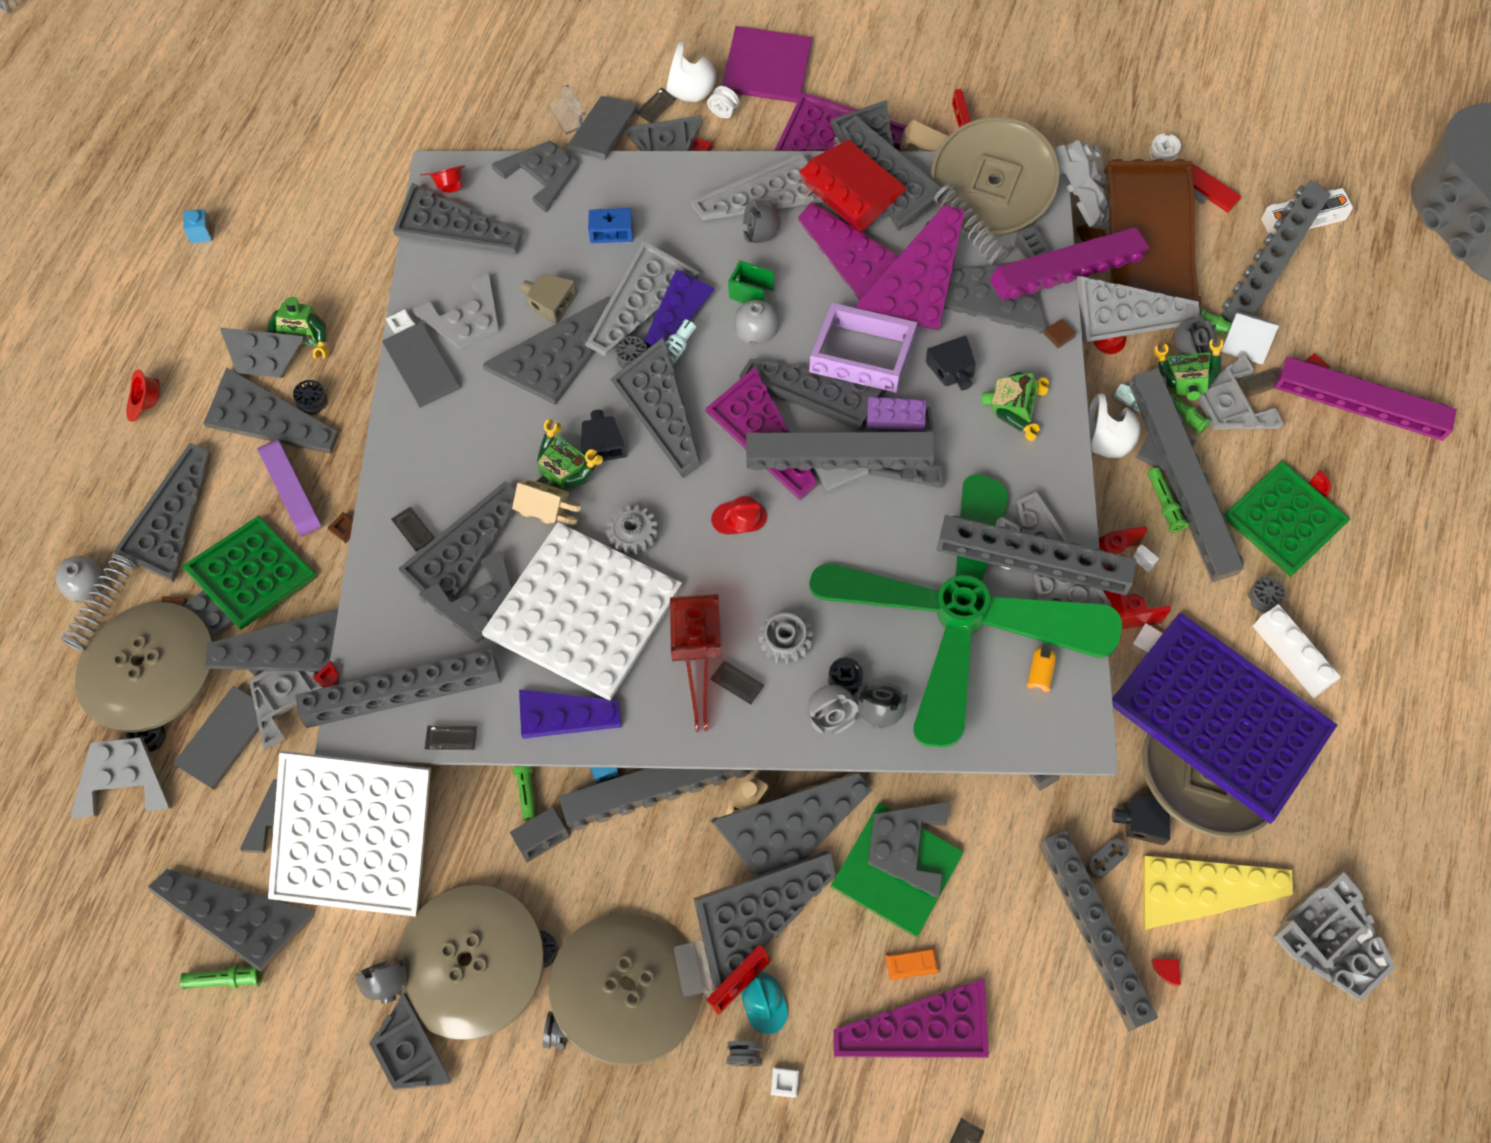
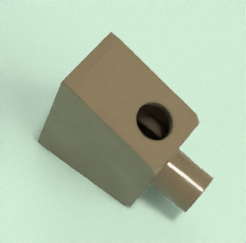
M541 274L535 283L525 280L521 286V292L527 294L529 308L554 324L559 322L577 295L573 280L547 274Z

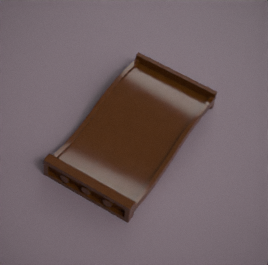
M1114 159L1108 162L1104 174L1107 176L1109 196V235L1136 227L1149 246L1144 254V258L1138 263H1128L1117 269L1115 267L1110 269L1111 283L1198 301L1199 307L1202 304L1201 296L1198 294L1195 266V202L1191 172L1192 161H1185L1184 159H1176L1174 161H1165L1163 159L1123 161L1122 159Z

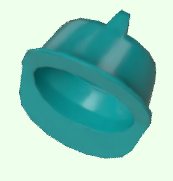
M759 973L741 992L742 1001L752 1027L763 1034H774L781 1030L786 1023L788 1016L787 1005L777 979L770 974Z

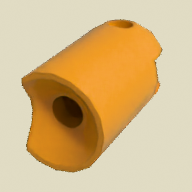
M1040 647L1033 654L1027 687L1030 689L1039 687L1043 691L1049 692L1056 655L1051 649L1049 658L1041 657L1042 647Z

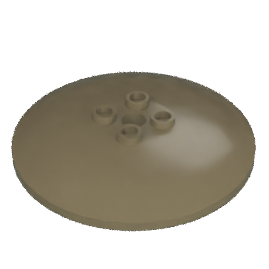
M987 117L969 122L948 136L934 158L931 179L941 188L951 184L954 187L953 190H957L955 196L943 205L949 206L954 199L962 196L961 201L954 208H958L964 202L968 203L963 210L967 211L973 208L972 213L962 221L961 227L972 216L978 214V218L971 225L965 227L966 231L970 232L979 221L983 220L982 226L973 232L974 234H978L985 227H989L984 236H988L991 233H995L994 236H1002L1029 227L1048 210L1058 189L1059 163L1050 142L1031 125L1008 117ZM991 177H998L1001 181L998 184H991L989 179ZM950 188L944 191V195L949 191Z
M146 603L119 613L106 622L92 636L78 661L75 674V690L82 709L102 727L124 733L143 732L172 721L196 701L210 678L212 669H206L205 666L207 643L213 642L209 629L194 612L173 603ZM145 657L142 664L135 666L139 658Z
M1147 733L1142 749V766L1146 781L1157 801L1177 821L1201 834L1224 839L1241 838L1251 835L1268 824L1267 821L1212 780L1207 779L1201 772Z
M466 885L439 894L417 912L401 938L396 959H405L408 980L405 988L399 992L400 997L402 995L406 996L417 1019L424 1028L442 1037L455 1040H474L493 1035L506 1028L531 1003L543 974L544 944L540 929L533 915L514 896L495 887ZM468 952L471 953V963L467 966H462L460 963L462 955Z
M607 915L581 926L560 948L550 973V1006L560 1030L581 1052L593 1059L611 1065H641L655 1061L670 1053L690 1032L701 1004L702 985L700 972L688 946L667 926L640 915ZM624 978H629L633 981L634 988L626 990L621 986L620 981Z

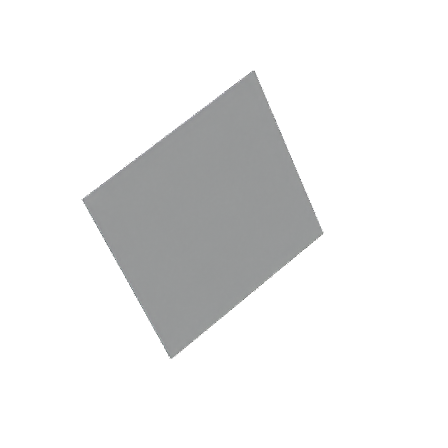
M415 151L413 153L406 197L411 184H417L424 191L430 190L437 197L447 198L471 209L472 213L478 216L484 215L488 217V220L493 223H501L520 232L521 241L516 254L399 237L386 318L406 309L415 325L422 322L460 389L419 408L382 342L330 661L333 662L338 670L339 685L492 649L497 661L501 683L319 725L315 755L391 764L1116 775L1118 764L1109 656L1096 658L983 625L979 630L971 633L964 734L952 746L945 748L926 747L915 739L913 726L945 631V627L938 619L937 612L826 601L815 597L809 589V581L815 568L823 564H836L939 591L944 582L956 576L957 563L956 555L936 551L945 515L960 517L963 482L968 476L974 474L993 478L1006 488L1008 504L1004 513V519L1020 526L1015 507L1016 501L1037 492L1070 543H1076L1091 549H1100L1077 279L1068 284L1061 283L1051 289L1044 288L1037 291L1046 328L1062 319L1076 333L1075 338L1059 348L1044 333L1040 334L1039 330L1027 327L1020 329L1013 325L990 321L991 318L980 315L974 317L966 313H958L943 309L938 331L917 326L915 340L897 392L884 390L880 398L926 400V407L931 408L933 429H924V432H933V465H941L943 487L939 488L871 475L868 468L867 475L826 491L814 468H811L810 471L817 482V486L799 500L766 468L763 470L747 468L746 450L706 413V407L740 380V374L749 359L774 361L778 365L787 366L800 364V367L810 368V357L831 303L855 308L860 300H858L851 287L845 283L835 270L827 256L822 253L818 244L799 223L798 216L808 205L775 209L777 216L780 218V227L776 230L774 236L763 243H749L745 240L743 231H747V224H743L744 214L702 221L693 209L692 201L801 153L809 162L812 158L825 151H611L606 159L565 151L578 162L579 167L567 185H563L559 191L560 195L556 200L552 201L550 204L551 208L547 212H544L533 203L532 198L545 188L544 185L522 168L506 179L502 178L492 168V163L521 151ZM899 151L931 178L933 161L938 151ZM465 165V168L462 169V188L452 193H445L439 190L430 175L420 176V174L439 172ZM1059 174L1058 189L1048 210L1041 218L1029 226H1034L1038 230L1050 251L1074 245L1071 199L1067 188L1069 181L1066 174ZM991 177L989 179L991 184H998L1001 181L998 177ZM825 202L814 203L816 206L820 207L824 211L828 212L837 219L854 228L839 214H837L832 208H830ZM936 202L933 203L899 231L890 216L882 218L879 215L862 234L899 256L921 232L926 223L936 215L940 208ZM631 208L633 242L590 243L588 231L589 210ZM961 228L952 270L991 265L989 264L990 259L984 258L985 253H980L979 247L973 246L974 241H969L968 234L964 235ZM1021 231L1008 235L994 236L990 241L982 245L980 249L985 251L995 240L1000 239V242L986 253L987 258L991 257L1002 245H1005L1009 249V253L1000 263L1026 259L1015 245L1016 235ZM971 233L970 239H974L978 234ZM983 235L975 241V245L981 244L987 236ZM643 240L700 272L695 279L713 287L715 290L690 319L696 326V329L686 341V349L673 366L701 461L697 468L684 478L679 474L610 380L623 369L617 362L616 347L605 356L595 352L556 405L484 370L483 364L486 361L555 325L529 308L527 294L521 292V286L525 280L535 283L541 274H547L574 281L577 295L559 320L561 322L606 297L611 298ZM1002 252L994 261H996L1000 256H1002L1004 252ZM739 260L774 271L775 273L774 291L744 281L741 282L764 290L765 301L773 306L777 313V333L770 341L763 344H757V342L752 341L747 343L740 339L735 331V315L744 303L729 299L728 280ZM488 274L491 280L499 332L460 351L443 338L438 331L427 326L425 321L415 317L412 309L430 301L438 315H444L479 298L472 288L471 281ZM656 313L629 336H635L644 341ZM387 321L385 322L383 340L395 335ZM832 326L821 354L894 370L903 342ZM966 335L976 363L974 376L970 378L973 384L967 390H960L957 383L944 386L925 362L927 348ZM1016 372H1023L1025 374L1033 373L1038 381L1040 378L1048 379L1049 384L1047 387L1049 390L1044 396L1037 394L1031 422H1027V425L1037 424L1040 428L1038 434L1031 431V433L1037 436L1034 441H1029L1025 438L1024 430L1019 431L996 417L991 405L982 404V393L994 392L996 380L999 378L1008 377ZM768 392L787 425L789 433L865 432L869 430L867 429V420L861 431ZM593 410H602L604 417H614L624 441L627 457L602 461L600 465H594L595 469L585 484L565 490L569 492L568 500L580 504L581 508L580 511L576 512L565 509L566 514L578 519L577 525L559 523L616 550L615 546L610 545L606 534V523L611 522L610 515L617 516V509L619 508L622 511H626L627 505L630 506L631 510H634L636 505H639L640 511L645 508L648 509V515L653 514L655 522H657L658 537L653 539L654 545H649L646 552L641 551L638 555L629 553L626 556L681 582L682 588L611 699L620 703L621 728L523 739L521 736L519 689L599 699L605 698L488 638L476 643L456 628L450 620L434 611L432 606L421 601L419 598L420 592L399 572L398 568L503 482L506 481L516 490L517 483L528 478L537 481L541 477L537 466L538 453L544 434L548 433L544 429L546 420H553L551 429L554 428L555 423L561 425V431L554 434L555 438L557 436L561 437L581 452L582 422L591 420L590 413ZM741 496L752 497L765 508L767 521L758 531L726 535L716 531L711 523L712 513L719 505L731 502ZM514 511L485 556L487 557L498 550L502 552L511 589L558 522L546 524L540 518L534 516L526 517L521 515L519 511ZM481 563L458 599L492 581ZM988 563L982 582L989 590L990 597L1038 600L1031 573L1015 569L1006 570L998 565ZM783 611L790 614L796 612V616L799 618L803 616L804 624L809 623V632H812L811 648L806 649V656L803 657L799 654L798 662L790 658L788 664H785L784 659H780L776 663L775 656L767 658V650L762 651L761 642H759L760 626H766L765 619H771L773 613L781 614ZM783 635L781 638L787 639L790 637L789 635ZM1040 647H1042L1041 657L1049 658L1051 649L1056 655L1049 692H1045L1039 687L1031 689L1027 687L1033 654ZM843 657L853 658L858 661V664L863 669L862 685L868 683L867 687L875 686V682L889 683L900 687L904 696L905 694L908 695L904 716L896 724L884 728H875L862 719L857 712L854 724L836 734H832V730L824 731L825 734L814 730L807 713L808 702L813 693L829 685V668L835 660ZM858 692L853 695V697H854L856 703H857V695H858Z

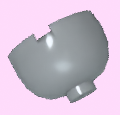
M759 299L750 300L738 309L735 315V331L743 341L763 344L770 341L777 333V313L773 306L766 301Z
M79 555L69 557L59 565L55 575V582L61 594L72 602L92 600L89 592H97L94 584H102L99 576H106L98 562L88 556ZM96 586L101 592L104 589L102 586ZM91 594L93 598L98 596L97 594Z
M828 685L818 689L812 694L808 702L807 713L814 730L821 734H825L824 731L832 730V734L846 730L856 721L855 715L857 712L859 713L858 705L851 692L839 685Z

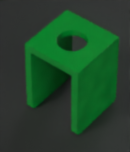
M739 260L728 280L729 299L741 303L755 299L765 301L764 290L741 283L742 281L771 291L775 289L774 271Z

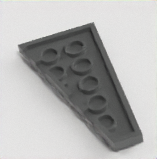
M749 359L740 374L741 379L756 367L760 379L767 388V392L861 431L867 420L869 397L880 398L884 391L883 389L811 373L809 368L800 367V364H791V366L778 365L774 361Z
M227 367L204 421V425L207 428L268 441L278 439L282 444L332 454L338 438L336 430Z
M192 443L188 444L113 551L115 554L121 555L134 564L174 583L211 458L208 450Z
M506 481L503 482L399 567V572L419 592L438 583L450 602L457 600L477 570L481 560L486 556L515 510L512 507L516 490Z

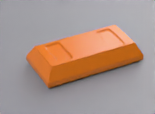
M934 947L885 955L890 980L939 973Z

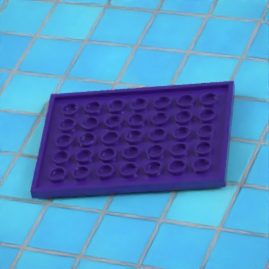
M1181 612L1112 698L1114 709L1270 824L1277 818L1338 726Z

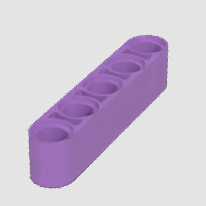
M276 439L257 448L299 535L302 537L321 528L322 526L279 440Z

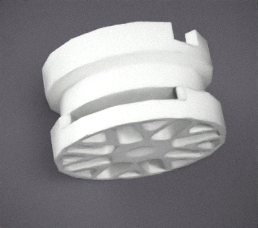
M718 86L714 90V94L707 100V105L718 117L730 118L734 109L739 105V99L730 88Z
M1165 133L1159 134L1152 142L1149 155L1152 160L1174 161L1178 157L1181 143L1172 134L1170 136L1165 135Z

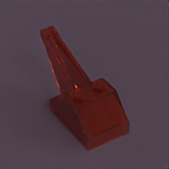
M719 594L670 597L672 661L686 660L694 710L695 732H699V712L691 660L704 659L703 723L705 732L708 731L709 659L722 658Z

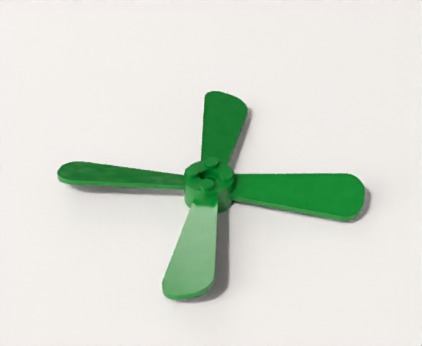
M974 474L968 476L962 486L960 517L996 526L997 519L1004 517L1008 504L1006 488L999 481L984 475ZM957 556L956 576L944 582L939 591L836 564L818 566L813 570L809 581L811 593L821 600L937 612L938 619L945 627V631L913 726L915 739L926 747L945 748L952 746L964 734L971 633L979 630L983 625H988L1092 657L1103 658L1112 654L1119 644L1122 621L1118 612L1111 606L1103 604L990 597L989 590L982 582L988 563Z

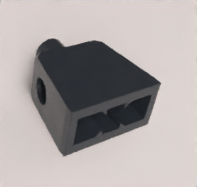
M966 335L927 348L925 362L944 386L957 383L960 390H967L972 386L973 383L970 378L974 376L976 363Z
M593 410L590 413L591 420L582 422L581 453L585 455L590 449L596 450V455L602 456L603 461L627 457L624 441L614 417H604L602 410Z
M1154 795L1130 797L1125 803V809L1113 808L1112 822L1125 824V834L1127 837L1158 845H1165L1170 841V814L1161 806Z

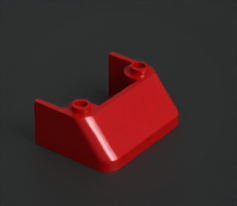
M1147 526L1109 532L1099 538V548L1104 552L1118 554L1123 552L1126 547L1137 546L1145 536ZM1103 590L1112 604L1111 607L1121 617V630L1142 627L1145 623L1148 625L1161 624L1171 611L1170 605L1147 609L1145 600L1138 594H1127L1126 596Z

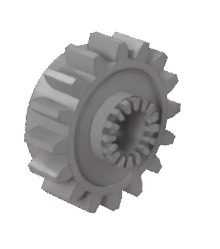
M627 505L626 511H622L619 508L617 509V516L610 515L611 522L606 523V534L610 545L615 546L616 551H623L625 555L629 553L638 555L641 551L646 552L649 545H654L653 539L658 537V526L654 515H648V509L645 508L640 511L639 505H636L634 510H631L630 506Z
M783 611L781 614L773 613L771 619H765L766 626H760L759 642H761V650H767V658L775 656L776 663L780 659H784L785 664H788L790 658L798 662V655L800 654L805 657L806 649L811 648L812 632H809L810 624H804V617L799 618L796 616V612L792 614L786 613V611ZM783 635H784V636H785V635H787V636L789 635L790 638L784 639V638H781V637H782Z

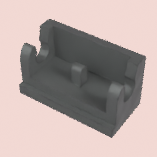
M553 807L510 831L526 862L531 861L569 838L563 823Z

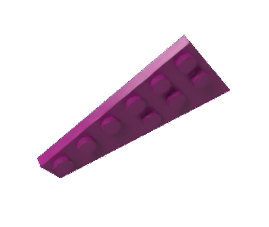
M810 203L798 216L799 223L818 244L822 253L827 256L845 283L851 287L858 300L863 298L899 257L813 203Z
M985 978L902 1006L901 1008L834 1029L833 1058H988Z

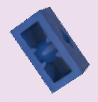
M631 208L589 210L588 231L590 243L633 242Z

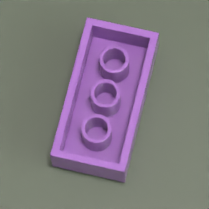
M869 397L867 429L924 432L926 400Z

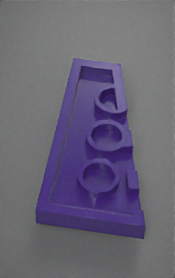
M676 269L644 339L645 345L650 348L661 338L667 341L670 335L676 334L685 319L690 321L715 289Z
M519 689L521 736L523 739L622 727L619 701Z

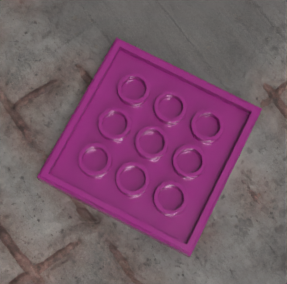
M735 26L722 86L730 88L735 94L797 103L802 93L812 37Z

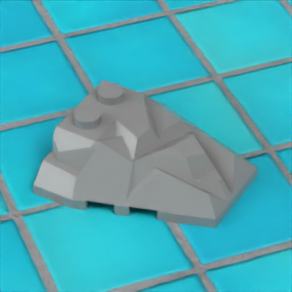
M1081 140L1074 141L1069 145L1064 144L1054 147L1053 149L1059 163V174H1066L1070 183L1067 186L1069 192L1073 191L1075 196H1079L1080 200L1077 201V206L1087 224L1091 228L1108 230L1109 199L1106 193L1108 185L1103 169L1102 150L1098 145Z
M1341 872L1328 880L1323 886L1314 889L1279 922L1280 927L1276 930L1273 937L1291 958L1300 962L1356 1000L1362 1001L1395 969V966L1382 937H1377L1371 924L1374 923L1372 915H1367L1361 902L1364 900L1361 891L1344 872Z

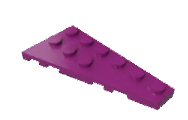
M756 367L706 407V413L745 450L746 433H789V429L768 394L765 384L760 379ZM766 468L799 500L817 486V482L810 469L788 468L786 470H777L775 468Z

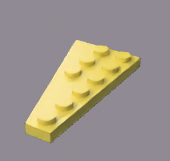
M1152 856L1143 857V931L1293 895L1292 870Z

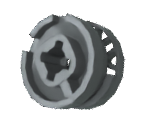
M635 336L621 339L616 345L619 366L624 369L647 350L645 342Z
M1265 576L1258 579L1251 587L1248 599L1250 598L1251 605L1256 610L1268 612L1282 603L1286 590L1278 579Z
M549 1011L544 1027L543 1048L550 1049L551 1046L557 1047V1050L564 1051L567 1038L556 1023L552 1011Z
M754 1041L728 1042L727 1049L730 1051V1055L727 1056L728 1065L762 1066L763 1058L760 1057V1052L763 1051V1043Z

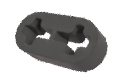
M1120 839L1109 841L1087 862L1088 873L1094 878L1106 876L1128 855L1127 844ZM1112 847H1119L1121 849L1119 854L1111 858L1109 854L1113 850ZM1104 859L1107 863L1104 864L1102 870L1096 871L1094 869L1095 862L1099 863Z

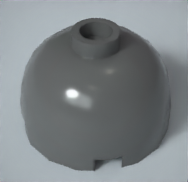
M752 199V202H748L744 212L743 224H747V231H743L747 242L763 243L770 240L776 230L779 229L780 218L777 216L775 208L767 201Z
M1204 316L1186 319L1177 327L1174 343L1181 355L1210 352V356L1213 354L1210 350V341L1213 339V343H1216V334L1212 323L1209 320L1205 321L1203 319Z
M875 682V686L867 687L868 683L860 686L857 695L858 711L861 718L875 728H884L896 724L904 716L908 695L905 694L904 696L900 687L884 682Z
M404 958L395 959L397 963L393 965L385 961L361 970V974H354L360 992L372 1001L381 1000V1004L396 1000V994L405 988L408 980V971Z

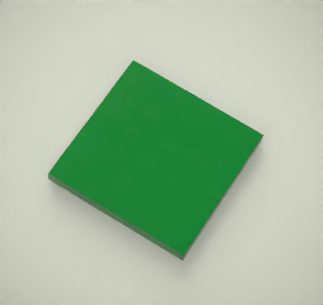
M1283 461L1279 462L1224 514L1228 523L1290 577L1350 521L1348 516Z
M259 515L182 565L183 570L240 630L317 578L316 573Z
M878 803L830 887L917 938L939 898H934L929 893L910 886L909 883L897 877L894 878L868 864L873 816L877 813L892 811ZM921 828L916 870L942 874L941 895L964 852Z

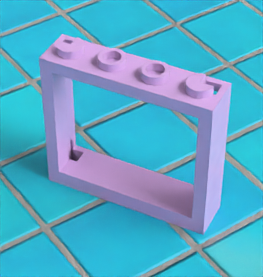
M831 303L810 357L809 372L896 393L915 340L917 322ZM831 327H841L903 342L894 370L821 354Z

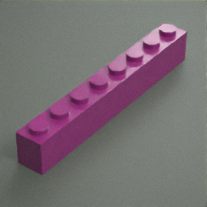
M1135 227L999 266L989 281L1002 301L1007 299L1014 300L1027 293L1034 294L1044 288L1051 289L1061 283L1068 284L1077 279V276L1089 277L1091 274L1098 272L1101 274L1115 267L1117 269L1128 263H1138L1144 258V254L1149 246Z
M1287 356L1278 369L1274 386L1275 389L1441 441H1444L1453 431L1457 409L1446 404L1432 402L1423 397H1416L1404 391L1387 388L1381 384H1374L1358 377L1345 375L1339 371L1329 370L1317 364H1310Z

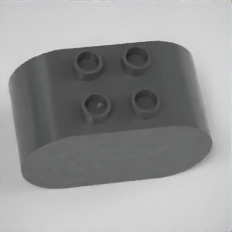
M1480 103L1462 109L1448 122L1412 180L1411 198L1416 210L1422 216L1425 226L1430 230L1436 231L1449 245L1452 255L1456 259L1464 261L1473 272L1491 281V103Z

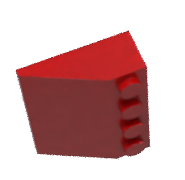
M846 140L815 156L799 171L803 184L860 233L906 190L902 183L850 140Z

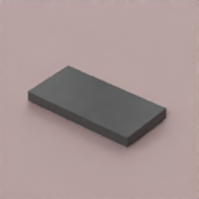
M601 96L568 143V151L606 159L638 111V104Z
M422 322L382 340L384 347L419 408L460 389Z
M233 686L173 764L214 790L259 731L253 697Z

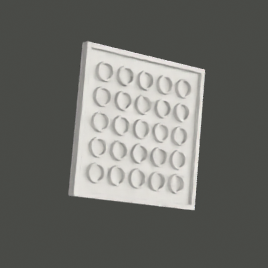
M558 522L490 619L482 634L484 637L611 701L682 588V583Z
M288 751L280 752L268 899L416 916L419 910L431 768Z

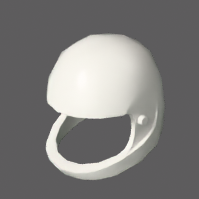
M680 41L673 58L666 91L684 102L697 103L706 98L713 90L716 83V70L705 55L696 64L688 62L683 57L685 42Z
M1096 394L1088 409L1091 452L1106 458H1122L1129 454L1138 442L1141 432L1140 421L1128 407H1125L1116 420H1114L1107 413L1105 394ZM1099 403L1098 416L1095 423V413Z

